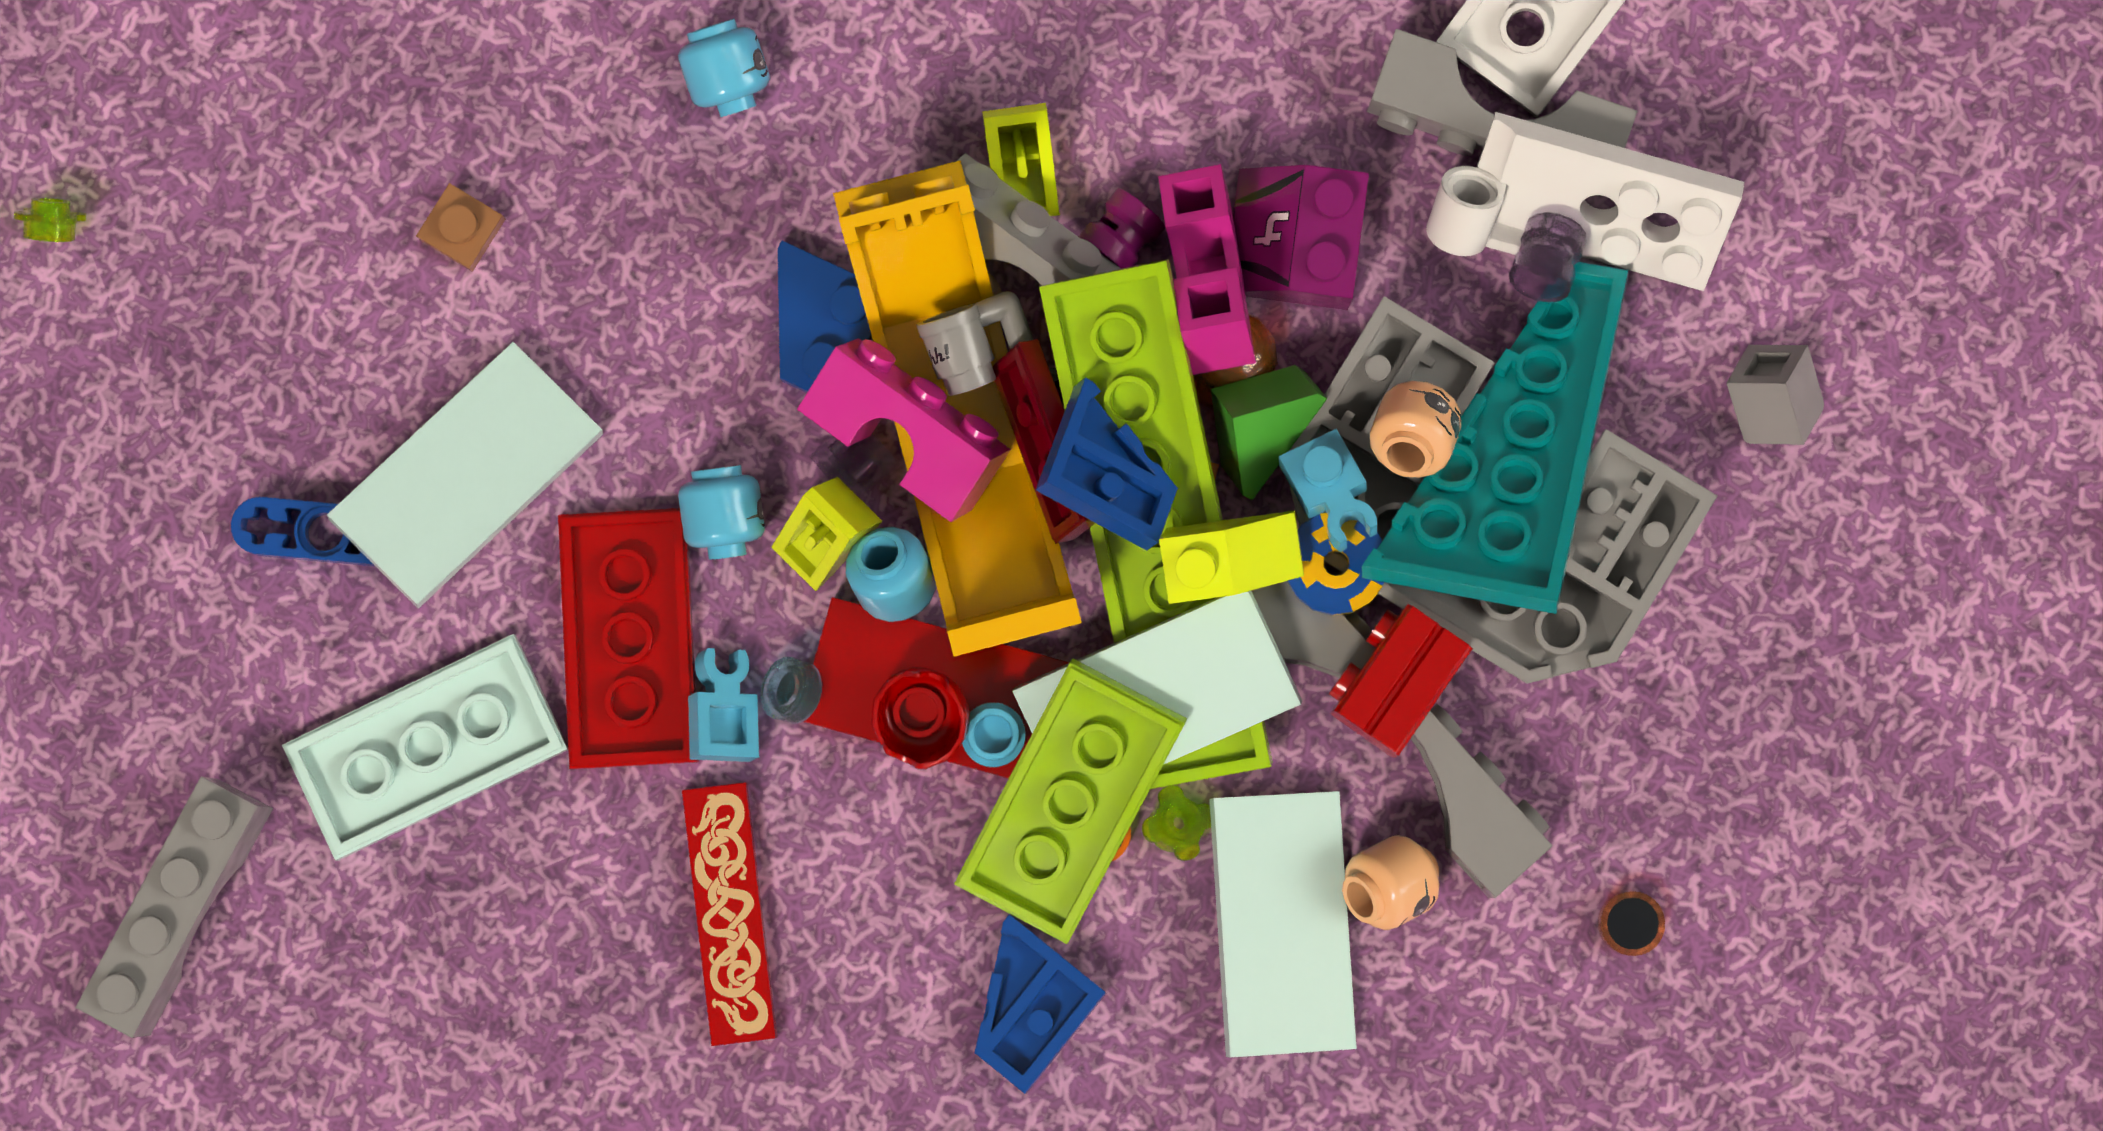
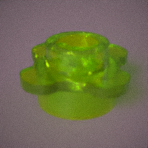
M32 198L30 208H23V211H14V219L24 221V238L48 242L75 241L77 221H86V213L71 212L70 201Z
M1166 786L1158 793L1159 805L1144 820L1142 832L1147 841L1154 843L1164 851L1174 852L1175 857L1181 861H1189L1199 854L1200 847L1198 842L1204 831L1211 828L1210 805L1206 803L1196 804L1186 798L1183 790L1178 786ZM1176 817L1183 820L1184 826L1182 829L1174 826V819Z

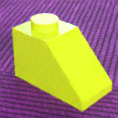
M1295 511L1166 528L1159 538L1169 604L1237 595L1304 576Z

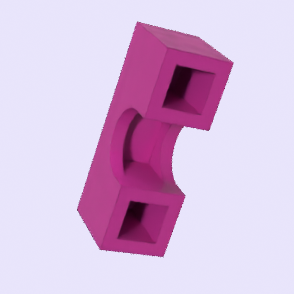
M1221 164L1158 176L1165 227L1177 277L1173 279L1180 331L1190 360L1192 374L1196 375L1256 363L1232 207Z
M857 338L835 347L797 410L847 447L870 437L882 418L897 422L908 432L914 448L912 464L899 485L950 522L972 511L1011 450L997 439L999 435L997 430L984 419L972 414L963 415L945 402L947 395L933 382L918 376L912 378L894 364L896 361L894 355L882 345L872 340H860Z

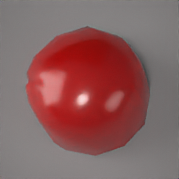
M911 667L888 678L873 699L871 725L880 745L883 746V750L888 756L910 764L916 769H928L950 760L958 747L966 739L970 712L965 695L949 677L928 668Z

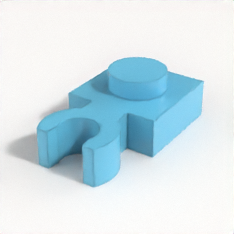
M1337 428L1279 456V466L1308 519L1326 511L1328 515V538L1335 549L1340 552L1347 549V538L1341 530V526L1349 520H1356L1362 523L1370 537L1377 535V517L1374 510L1367 503L1354 499V497L1367 491V482Z
M707 648L698 653L695 660V672L699 681L705 686L706 692H696L688 696L690 760L751 762L759 758L757 694H740V682L745 679L749 671V658L745 650H737L729 655L728 674L721 673L717 669L714 648Z

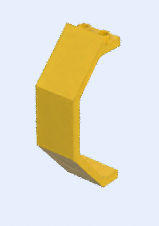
M961 160L833 193L841 230L849 251L873 341L888 349L896 359L894 364L912 378L922 377L939 386L947 395L945 402L963 415H976L991 424L999 434L997 439L1011 449L972 511L952 522L914 496L953 656L1082 623L1059 543L1055 544L1051 537L995 381L968 392L948 396L943 380L936 377L923 338L920 337L916 326L919 322L937 314L993 296L975 221V208L969 185L966 184ZM1000 321L983 327L995 358L991 361L992 366L1008 353ZM894 421L908 471L914 456L913 443L908 432Z

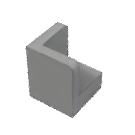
M1748 345L1727 381L1743 439L1749 444L1804 445L1824 409V400L1808 345Z

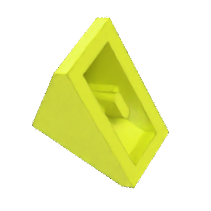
M1046 103L982 111L989 168L997 174L998 178L1029 201L1041 205L1050 216L1060 215Z
M835 477L813 486L802 496L771 548L817 591L846 561L851 548L865 534L875 530L882 523V520L839 477Z

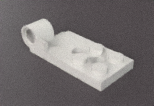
M1467 0L1436 42L1455 48L1457 59L1538 118L1626 0ZM1518 12H1532L1543 23V36L1534 45L1519 46L1512 42L1507 34V23Z
M1495 112L1477 167L1457 166L1449 169L1443 175L1426 226V232L1435 246L1457 256L1476 255L1482 252L1485 247L1518 255L1521 242L1524 240L1704 291L1741 202L1744 182ZM1601 195L1613 200L1616 206L1610 209H1597L1590 206L1585 199L1590 196ZM1653 213H1666L1673 216L1678 223L1662 227L1651 223L1646 217Z

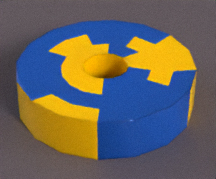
M1321 513L1304 522L1298 529L1304 576L1288 580L1287 582L1296 598L1313 611L1331 616L1353 613L1369 604L1384 585V582L1362 578L1363 563L1373 548L1377 549L1382 539L1378 532L1377 535L1370 537L1364 525L1359 521L1349 520L1341 526V530L1347 538V549L1341 551V553L1348 560V569L1342 575H1331L1324 568V558L1331 552L1340 551L1335 549L1329 541L1327 532L1328 515L1327 513Z

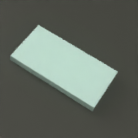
M512 342L327 514V517L419 609L603 435V430L535 362Z
M1252 591L1214 598L1077 659L1079 662L1187 718L1164 764L1297 707L1302 703V698ZM1069 663L1013 689L1012 692L1032 733Z
M514 634L282 744L331 853L337 861L568 750L564 736Z
M1339 791L1209 799L1226 1057L1357 1049L1348 912L1342 892L1345 868Z

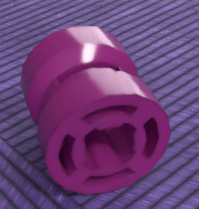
M1117 188L1105 203L1106 213L1099 221L1090 222L1078 237L1092 243L1102 255L1122 269L1135 266L1138 263L1137 253L1144 244L1154 243L1166 227L1161 219L1140 200L1125 190Z

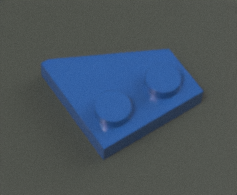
M1009 914L1003 921L999 950L994 972H992L987 993L988 1000L974 1053L1020 1091L1027 1094L1107 993Z

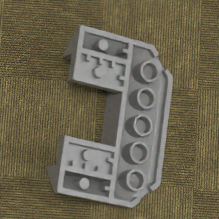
M1384 296L1324 394L1327 397L1326 402L1297 439L1291 450L1337 428L1367 482V491L1354 497V499L1367 503L1374 510L1377 517V532L1383 541L1392 527L1393 518L1403 503L1409 502L1425 478L1403 477L1393 473L1377 460L1371 449L1370 430L1385 393L1400 383L1408 381L1429 382L1444 389L1455 399L1462 416L1495 362ZM1605 429L1591 450L1557 614L1384 582L1383 587L1377 594L1402 609L1407 604L1416 607L1436 621L1441 627L1446 628L1473 648L1472 651L1527 684L1618 661L1717 498V495ZM1290 486L1299 526H1301L1310 519H1308ZM1331 552L1324 558V562L1343 573L1347 571L1348 560L1341 552Z

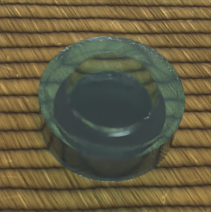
M783 657L777 660L768 669L761 684L760 698L765 713L771 718L790 724H798L808 719L817 708L821 698L822 680L820 673L813 664L797 658Z

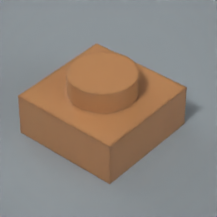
M449 183L416 237L473 272L506 219L502 214Z

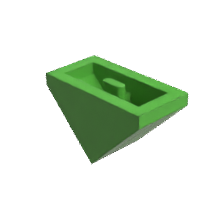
M1296 365L1211 389L1220 464L1243 496L1250 500L1254 499L1279 465V456L1289 452L1327 400V397L1305 370Z

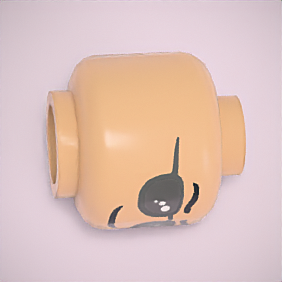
M1408 381L1397 384L1385 393L1370 430L1371 449L1377 460L1395 474L1416 478L1434 475L1447 465L1453 453L1461 429V410L1451 395L1444 389L1429 382Z
M1400 835L1386 838L1357 853L1350 859L1346 866L1345 880L1343 882L1342 892L1344 900L1352 914L1361 922L1383 930L1397 928L1429 911L1434 906L1439 895V866L1432 853L1414 840Z

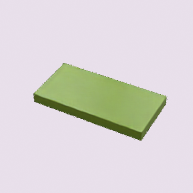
M1072 658L954 885L1068 944L1187 718Z

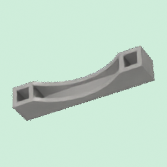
M1287 581L1262 587L1252 592L1285 663L1306 666L1339 678L1350 662L1361 669L1374 651V648L1365 641L1372 630L1356 612L1331 616L1313 611L1296 598ZM1436 704L1431 708L1413 734L1411 741L1419 750L1435 784L1444 820L1446 852L1488 898H1496L1553 846L1543 835L1550 827L1526 800L1523 799L1517 806L1499 787L1506 781L1501 771L1482 752L1472 757L1456 740L1463 731L1454 719L1440 705Z

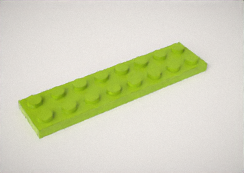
M1169 259L1041 285L1039 289L1064 408L1066 409L1076 384L1085 377L1093 381L1101 390L1094 398L1118 428L1127 423L1142 442L1144 452L1148 458L1158 463L1178 489L1162 534L1166 528L1222 521L1191 364L1180 331ZM1097 523L1090 527L1114 643L1214 599L1169 604L1160 543L1146 551ZM1262 721L1164 764L1150 789L1271 767L1273 760L1265 722Z

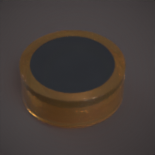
M1636 891L1621 892L1609 898L1602 906L1598 916V930L1603 942L1611 950L1622 955L1638 956L1650 952L1659 944L1665 931V917L1659 904L1647 894Z

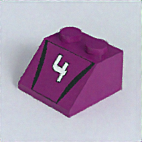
M1313 165L1239 169L1233 219L1246 297L1348 310L1354 294L1369 173Z

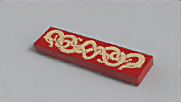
M746 782L682 790L711 1046L777 1038L748 785Z

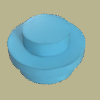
M1000 703L982 704L970 712L967 735L962 745L967 755L976 763L986 767H1001L1012 762L1020 754L1025 742V727L1020 716L1012 708Z

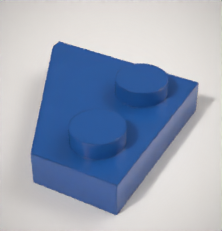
M781 240L778 247L780 379L782 382L807 393L835 347L857 338L860 340H871L872 335L855 274Z
M1085 377L1073 388L1035 490L1147 551L1159 543V538L1161 537L1178 488L1161 466L1148 458L1144 452L1142 442L1127 423L1120 428L1117 427L1094 398L1101 390L1093 381Z

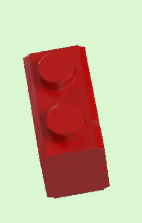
M1407 604L1398 616L1389 609L1385 611L1365 640L1375 647L1372 654L1361 669L1350 662L1329 692V695L1338 700L1330 714L1393 758L1400 755L1473 649L1469 644L1446 628L1441 627L1436 621L1410 604Z

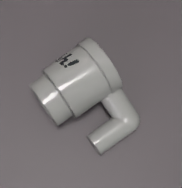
M1002 292L979 302L945 311L916 324L919 335L923 338L936 377L943 380L948 396L968 392L996 380L991 361L995 358L983 327L1000 321L1010 350L1019 342L1034 340L1020 300L1013 292Z

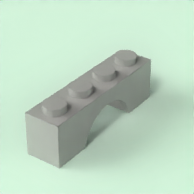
M1399 29L1395 30L1367 112L1379 116L1377 124L1391 132L1413 135L1414 129H1418L1438 136L1437 145L1450 152L1472 156L1474 149L1482 151L1494 114L1481 107L1464 87L1458 70L1456 49ZM1577 90L1556 111L1541 118L1527 121L1625 148L1637 110Z
M966 153L957 160H961L966 184L969 185L984 259L1000 260L1013 264L1029 273L1041 285L1121 269L1102 255L1092 243L1079 238L1052 218L1041 205L1029 201L998 178L997 174L988 166L978 163Z
M200 777L75 1008L131 1038L151 1035L182 978V966L186 953L202 919L226 882L242 867L271 814L272 807L217 778Z

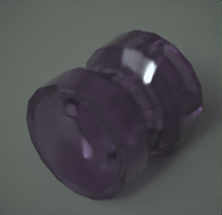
M1550 212L1535 214L1528 219L1520 239L1523 250L1517 252L1509 271V280L1518 292L1528 298L1542 302L1561 301L1571 291L1576 276L1573 265L1578 263L1583 255L1587 243L1586 232L1580 224L1564 215Z

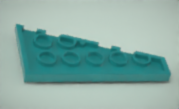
M1571 260L1563 262L1528 315L1526 326L1510 349L1506 348L1494 367V374L1480 394L1476 393L1462 414L1461 429L1447 465L1434 475L1425 476L1409 502L1403 503L1392 520L1391 529L1377 549L1373 548L1363 563L1362 578L1557 614L1625 295L1628 270Z

